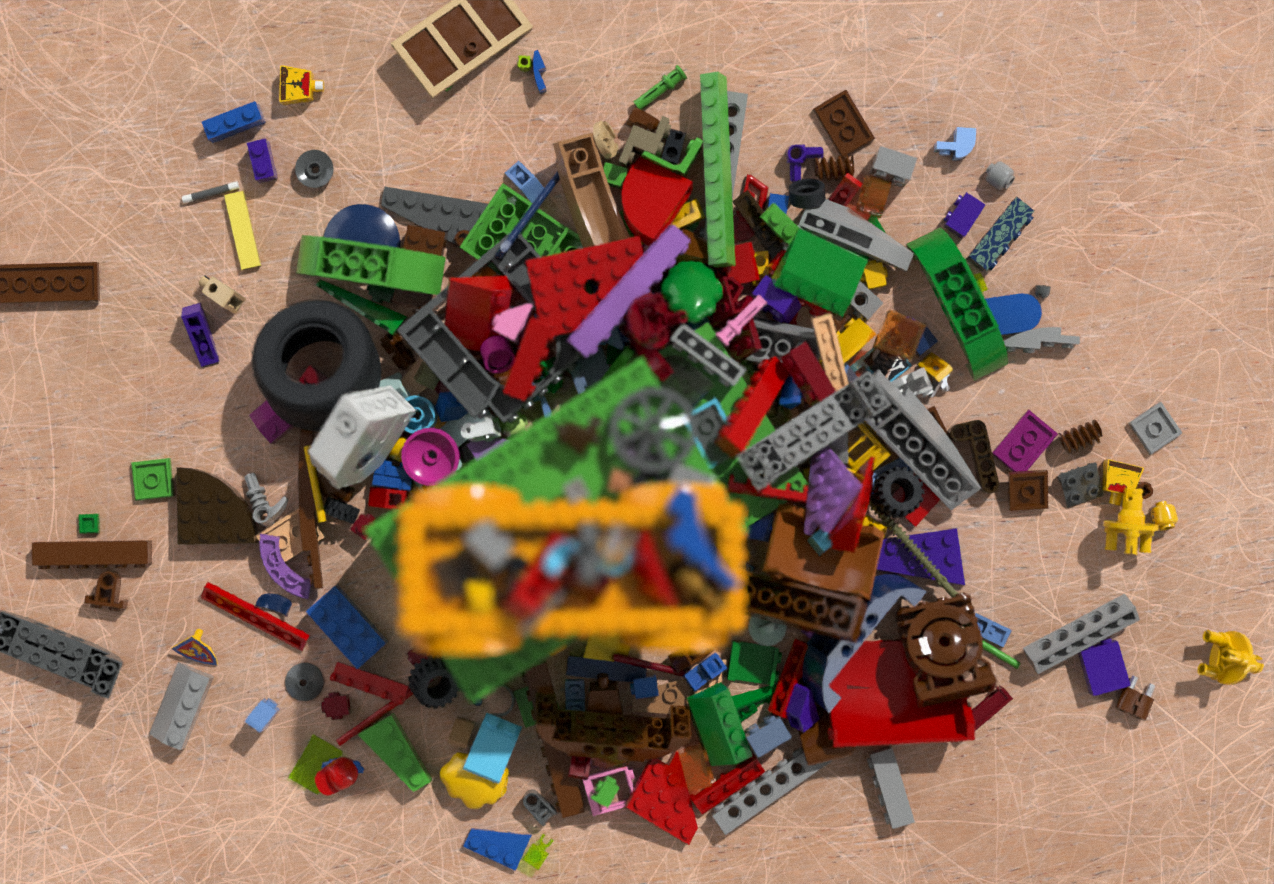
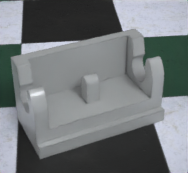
M680 464L673 468L668 483L712 486L715 479L712 476Z

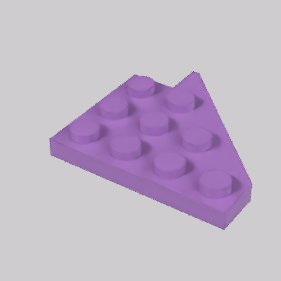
M828 445L815 452L811 457L804 532L812 535L818 525L824 532L829 533L862 487Z

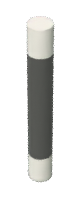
M236 181L182 196V200L185 204L240 189L239 183Z

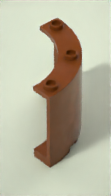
M779 504L763 571L770 574L772 579H782L859 600H870L885 533L875 526H862L855 553L831 549L830 547L819 556L807 541L821 529L820 526H817L812 535L806 534L804 532L806 510L792 504Z

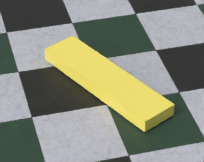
M244 191L224 195L241 270L261 266Z

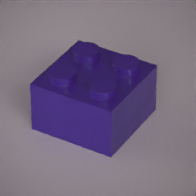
M767 275L752 292L754 298L760 295L767 303L760 310L764 313L768 311L773 315L772 318L780 323L789 324L801 308L796 295L774 286L772 279Z

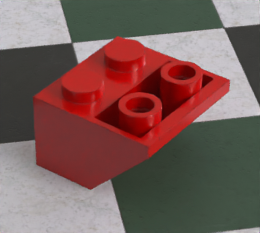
M752 242L735 245V266L714 267L718 280L723 277H733L741 285L760 280Z

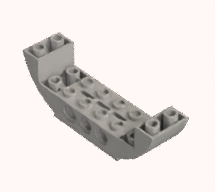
M867 372L739 454L737 458L759 490L775 480L779 475L891 404L871 373Z

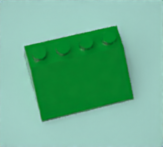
M798 228L772 276L774 286L843 317L853 299L868 260Z

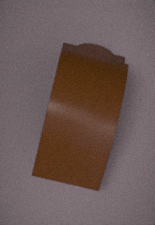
M320 473L318 476L320 492L324 497L328 498L330 493H332L339 500L349 501L355 490L354 488L343 486L337 489L331 485L330 481L323 474Z

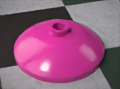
M423 428L414 432L406 440L401 458L406 473L414 481L423 485L434 486L456 472L460 454L456 442L448 433L437 428ZM430 452H435L436 457H430Z

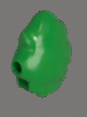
M682 261L671 268L669 276L661 285V296L669 303L670 312L674 313L684 310L687 316H682V318L687 317L686 322L690 323L699 322L703 318L712 315L716 310V303L722 299V285L714 277V271L703 262Z

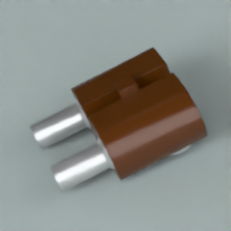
M1132 675L1130 679L1131 686L1122 688L1115 708L1137 719L1146 721L1154 702L1151 696L1155 685L1149 683L1146 693L1141 694L1134 690L1138 677Z

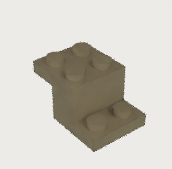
M662 116L656 133L633 125L619 159V166L627 168L628 165L633 163L636 156L635 153L642 155L644 151L660 157L664 148L662 141L664 138H668L671 131L669 118Z

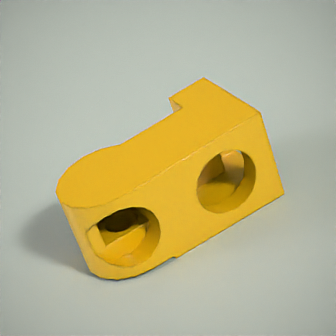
M754 251L760 280L752 282V287H757L765 275L768 276L769 269L766 267L769 264L768 251Z

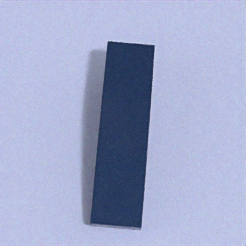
M568 656L566 675L597 679L599 673H607L609 680L633 682V678L646 677L647 671L646 668L621 662L589 659L579 656Z

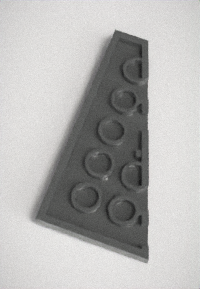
M385 186L381 206L423 228L447 232V241L455 244L454 238L456 233L461 230L470 232L488 203Z

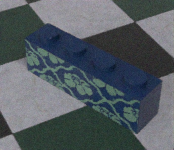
M1015 197L966 259L982 272H986L988 269L991 271L998 263L996 261L1000 254L1003 256L1009 250L1008 244L1010 241H1015L1021 235L1020 229L1022 226H1027L1033 220L1032 214L1035 210L1020 198Z

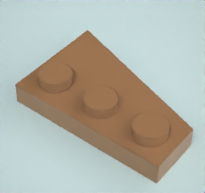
M685 679L658 685L659 696L636 699L635 694L633 695L632 712L668 714L670 705L689 707L686 698L691 696V687Z

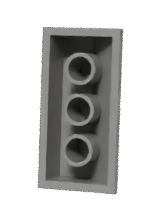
M753 317L762 349L746 358V360L761 362L764 359L768 360L775 356L781 361V356L806 342L820 364L821 357L814 329Z
M178 662L149 734L163 744L178 750L186 748L214 676Z

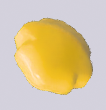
M457 752L449 762L441 767L439 772L440 779L446 786L448 794L451 798L461 799L467 808L480 809L484 804L493 805L506 793L509 774L507 767L499 784L463 770L469 753Z

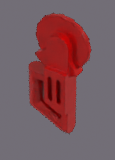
M747 174L744 192L748 190L753 198H755V194L748 189L749 183L759 189L758 204L764 211L769 187L754 176ZM735 211L736 214L733 216L734 239L739 241L751 239L755 234L739 211Z

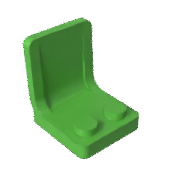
M698 137L695 141L691 139L685 153L687 155L679 165H673L647 151L642 153V158L685 178L703 147V140Z

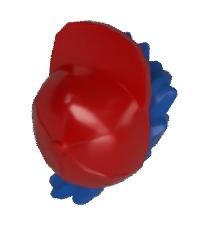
M347 757L329 759V761L322 763V769L315 776V784L323 795L329 796L353 785L359 773H363L364 768L359 761Z

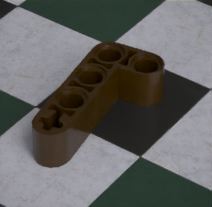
M973 420L952 425L948 429V434L952 441H969L978 484L981 487L980 490L984 493L996 492L999 488V480L985 423L981 420ZM975 423L981 429L978 434L972 432V425ZM955 428L961 429L962 435L960 438L954 437L953 430ZM978 442H982L985 446L982 453L976 449ZM984 460L989 463L987 471H983L980 467ZM990 473H991V475H992V476H988V479H987V477H983V476H982V475H986V474H990ZM988 480L993 482V486H990V489L985 487Z

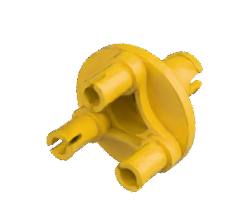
M1124 488L1122 509L1118 513L1117 520L1103 521L1104 532H1106L1105 550H1117L1118 533L1121 532L1126 536L1125 554H1130V551L1132 554H1137L1138 537H1140L1139 552L1151 553L1152 536H1154V531H1158L1159 525L1145 523V515L1142 511L1143 489Z
M1211 630L1204 631L1203 641L1213 643L1209 656V665L1200 663L1197 667L1199 675L1208 676L1221 684L1235 685L1242 681L1248 672L1257 674L1263 670L1264 664L1256 661L1262 660V658L1253 654L1252 645L1244 634L1236 631L1217 633Z

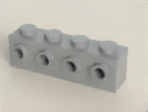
M683 323L670 339L673 342L671 345L679 352L683 350L688 353V359L695 364L700 362L704 365L703 370L710 375L715 373L720 377L719 381L726 387H729V385L735 386L746 371V369Z

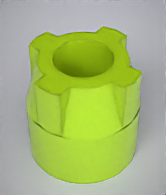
M520 55L518 57L517 66L520 71L528 72L532 69L533 63L530 56ZM523 59L528 60V64L522 65L521 61Z

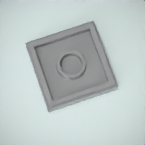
M1158 402L1128 423L1149 455L1182 434V431L1162 402Z

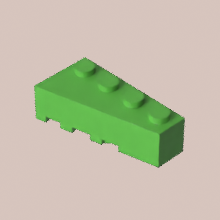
M394 713L358 734L413 792L431 782L432 777Z

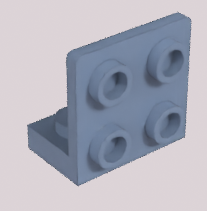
M601 346L597 347V351L591 357L589 356L585 360L582 358L576 362L578 366L570 372L579 395L604 381L601 378L609 369V365L606 364L607 359Z

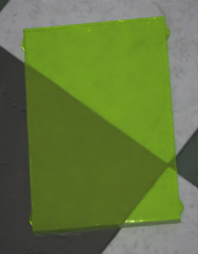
M313 734L288 778L318 795L320 791L315 784V776L322 769V763L329 761V759L340 758L343 751Z

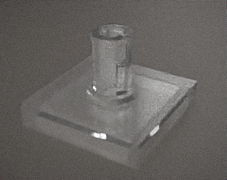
M613 522L608 536L599 533V539L604 540V542L599 541V547L604 548L599 563L617 569L621 568L627 561L628 550H631V556L639 531Z

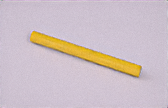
M310 445L304 447L318 521L321 523L326 522L316 467L312 464L308 452L311 448Z

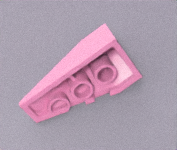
M526 304L504 311L501 315L497 314L492 323L495 326L493 330L519 346L527 329L533 305Z

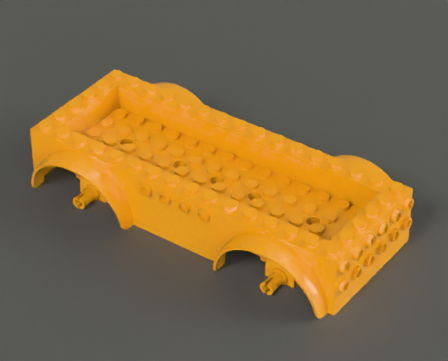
M656 484L626 489L619 493L617 504H610L609 500L597 501V505H589V501H576V505H568V501H555V505H546V501H534V505H522L521 494L518 491L481 485L433 487L413 493L411 506H402V511H398V524H402V532H398V545H402V553H398V566H402V575H398V587H402V596H398V609H402V617H398V630H402V635L411 634L414 648L432 653L486 654L508 651L522 645L523 635L519 633L518 629L524 623L502 609L504 603L501 605L492 604V612L473 615H471L467 603L466 583L482 581L492 572V565L464 540L482 519L485 522L491 521L498 528L495 531L500 535L505 533L513 541V551L509 556L512 557L514 553H519L529 561L528 563L533 561L554 530L578 546L579 528L582 523L588 521L596 522L599 525V551L602 553V560L599 564L606 569L611 562H615L618 565V569L621 568L627 561L628 550H631V556L641 530L647 529L664 575H666L671 563L679 561L686 554L681 549L678 551L668 545L670 540L666 538L681 519L679 515L675 518L666 511L668 507L665 505L680 484ZM683 484L698 496L696 503L699 521L706 530L705 538L712 552L723 567L740 582L735 590L732 588L726 590L718 583L720 581L719 578L715 575L710 577L716 584L709 592L717 599L719 597L728 599L727 604L716 616L712 615L710 611L712 605L703 597L693 606L683 599L682 594L676 588L670 585L669 588L677 609L673 610L646 598L644 594L640 595L636 583L639 582L637 575H632L628 566L620 575L611 577L614 579V582L597 606L572 590L527 633H535V637H548V633H556V637H567L569 632H577V636H590V632H598V636H611V632H619V639L622 645L651 651H699L726 645L729 641L730 630H742V626L746 625V614L742 613V605H745L746 602L745 592H742V583H745V571H742L741 563L745 562V550H741V542L745 540V531L741 529V521L744 520V508H741V503H728L727 493L722 488L701 484ZM576 553L571 560L567 559L562 566L566 568L568 563H575L578 559ZM468 563L473 567V572L469 576H464L461 573L460 569L463 564ZM507 564L501 569V584L509 592L508 584L513 573L507 569L509 566ZM564 569L559 578L554 577L553 580L559 583V586L550 598L546 597L543 603L539 602L541 607L565 586L561 582L567 575L566 569ZM493 577L488 580L489 586L493 585ZM496 591L494 597L496 599L501 598L502 593Z

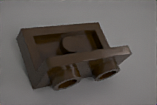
M683 556L668 570L665 577L669 585L676 588L686 602L695 606L702 597L698 593L688 596L676 583L681 574L688 567L693 568L704 576L705 582L703 587L708 591L716 583L696 563L693 564Z

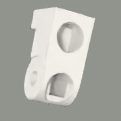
M490 414L484 416L485 421L474 424L467 422L461 428V435L472 442L500 437L499 418Z

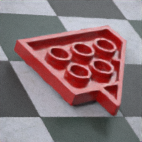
M673 752L667 764L657 758L649 759L624 808L684 844L690 845L698 826L679 752Z

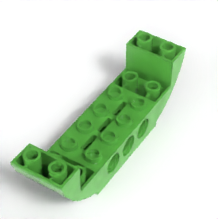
M302 235L296 274L438 295L441 292L446 257L375 244Z

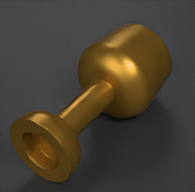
M688 567L676 581L677 585L688 596L698 593L712 605L710 611L712 615L716 616L727 604L728 599L725 597H719L718 599L703 587L705 582L704 576L693 568Z

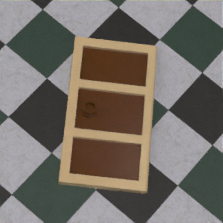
M452 0L390 44L433 99L526 34L533 26L513 0Z

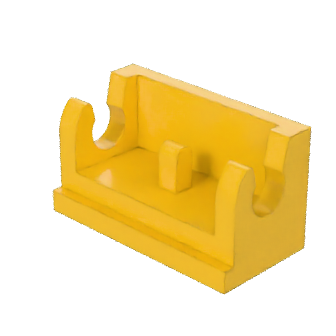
M696 198L686 203L671 225L674 224L681 230V228H686L706 218L698 199Z

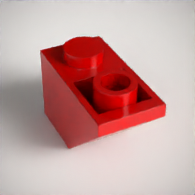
M370 487L368 506L397 509L408 501V491Z

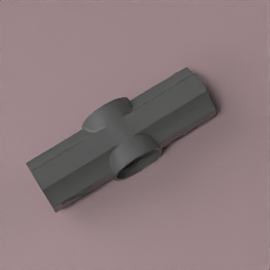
M588 521L583 522L579 528V545L576 549V556L579 558V584L581 586L594 587L598 583L599 563L602 560V553L599 551V525L596 522Z

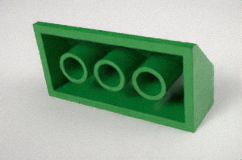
M719 682L686 698L711 766L737 764L752 757L729 688Z

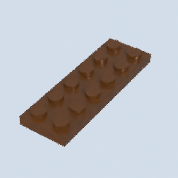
M99 262L0 265V304L100 301Z

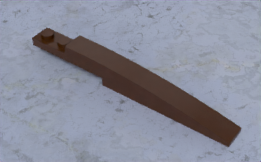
M300 429L298 500L302 551H310L311 554L307 555L308 566H312L313 574H310L311 586L314 585L315 589H322L324 586L316 528V507L304 452L305 446L313 445L314 435L313 431Z

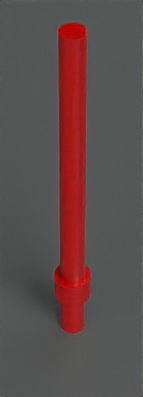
M410 688L405 700L414 695ZM390 701L336 739V742L339 746L343 745L399 704Z

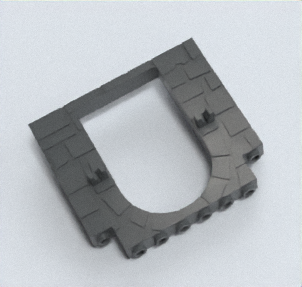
M521 234L518 235L502 258H496L495 253L508 235L459 276L476 277L488 265L493 263L504 276H507L508 281L526 302L533 305V309L536 312L525 261L541 257ZM448 286L397 329L474 419L484 417L489 412L487 409L490 407L504 424L507 422L511 424L519 417L517 415L518 412L522 409L524 411L529 409L534 404L532 400L537 396L539 398L544 396L548 392L547 387L552 383L553 385L559 383L563 379L561 375L566 371L570 373L578 366L576 362L581 358L583 360L587 358L582 357L566 342L574 331L555 335L557 353L553 367L541 382L533 384L536 387L532 397L528 396L524 401L503 393L505 386L496 382L485 372L434 313L447 301Z

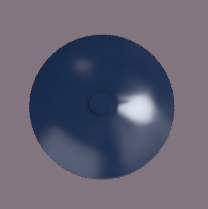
M355 204L340 210L330 220L324 233V237L394 248L401 247L399 230L393 219L385 211L368 204Z

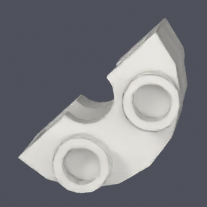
M924 367L891 382L900 392L909 388L915 396L922 394L924 397L934 392Z

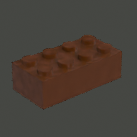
M407 225L403 249L444 256L448 233ZM395 288L393 300L424 307L436 295Z

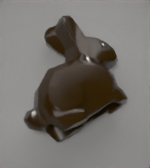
M592 415L588 426L585 428L576 422L556 423V439L582 456L584 450L590 444L593 446L598 445L600 440L598 429L602 425L603 419L598 418L597 415Z

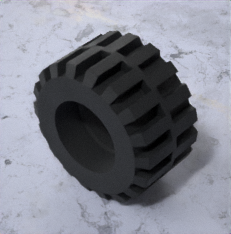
M894 467L880 474L873 482L875 486L872 487L874 494L871 495V498L875 499L873 504L875 507H879L878 511L880 513L886 512L884 516L889 517L892 515V518H901L920 507L919 503L923 502L924 499L921 495L925 494L924 490L921 489L924 485L923 482L918 481L920 478L918 474L916 476L913 475V470L907 471L906 467ZM892 483H897L904 489L905 499L903 503L896 501L890 493Z
M430 655L426 660L425 658L420 659L421 662L419 664L416 662L414 665L415 669L410 671L412 676H408V681L410 682L408 685L417 700L427 708L432 706L433 709H438V706L443 708L446 706V703H452V699L458 696L457 691H460L461 687L443 657L441 658L439 655H436L434 658ZM442 676L438 685L427 688L428 683L434 677Z

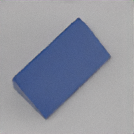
M789 373L782 387L779 405L793 409L801 403L802 393L798 386L795 385Z

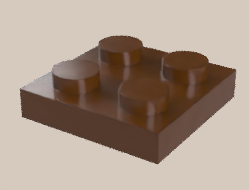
M1047 470L1008 472L1010 511L1048 509Z

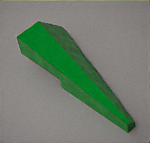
M321 279L316 284L317 287L394 336L398 331L397 329L409 319L407 316Z
M774 684V687L767 686L732 696L740 722L758 711L757 707L767 702L769 704L771 702L777 684ZM691 713V720L694 725L695 731L699 738L700 744L702 745V747H704L698 729L696 727L694 718Z

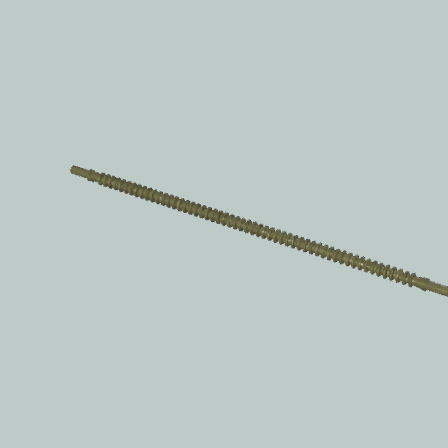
M712 328L715 333L722 330L721 328ZM743 360L740 365H744V369H748L747 373H751L753 376L758 371L756 369L757 365H753V361ZM779 393L777 394V396H776L775 399H774V403L777 402V403H778V405H777L778 407L781 406V405H779V402H780ZM870 498L868 506L871 507V511H875L874 515L877 514L878 519L881 518V522L886 523L885 526L890 528L889 531H893V536L896 535V539L901 540L900 544H904V548H908V552H912L911 556H915V560L920 561L919 565L922 564L923 569H927L926 573H930V577H934L937 584L942 586L954 598L958 592L949 584L948 579L940 574V569H936V565L931 564L932 560L929 561V557L924 556L925 552H921V548H917V544H913V539L910 540V536L905 535L906 531L903 532L902 527L899 528L898 523H894L895 519H891V516H884L886 512L880 513L878 511L879 507H875L873 504L875 499Z

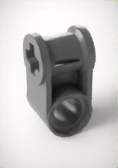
M531 789L524 794L523 804L525 808L543 827L553 815L558 814L557 810L538 791ZM533 795L537 798V802L530 804L527 802V797Z

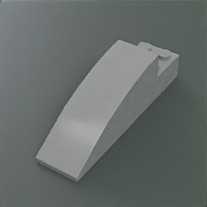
M879 369L873 373V378L891 405L865 421L918 474L921 480L950 510H953L981 489L980 485L949 437L909 388L900 392Z

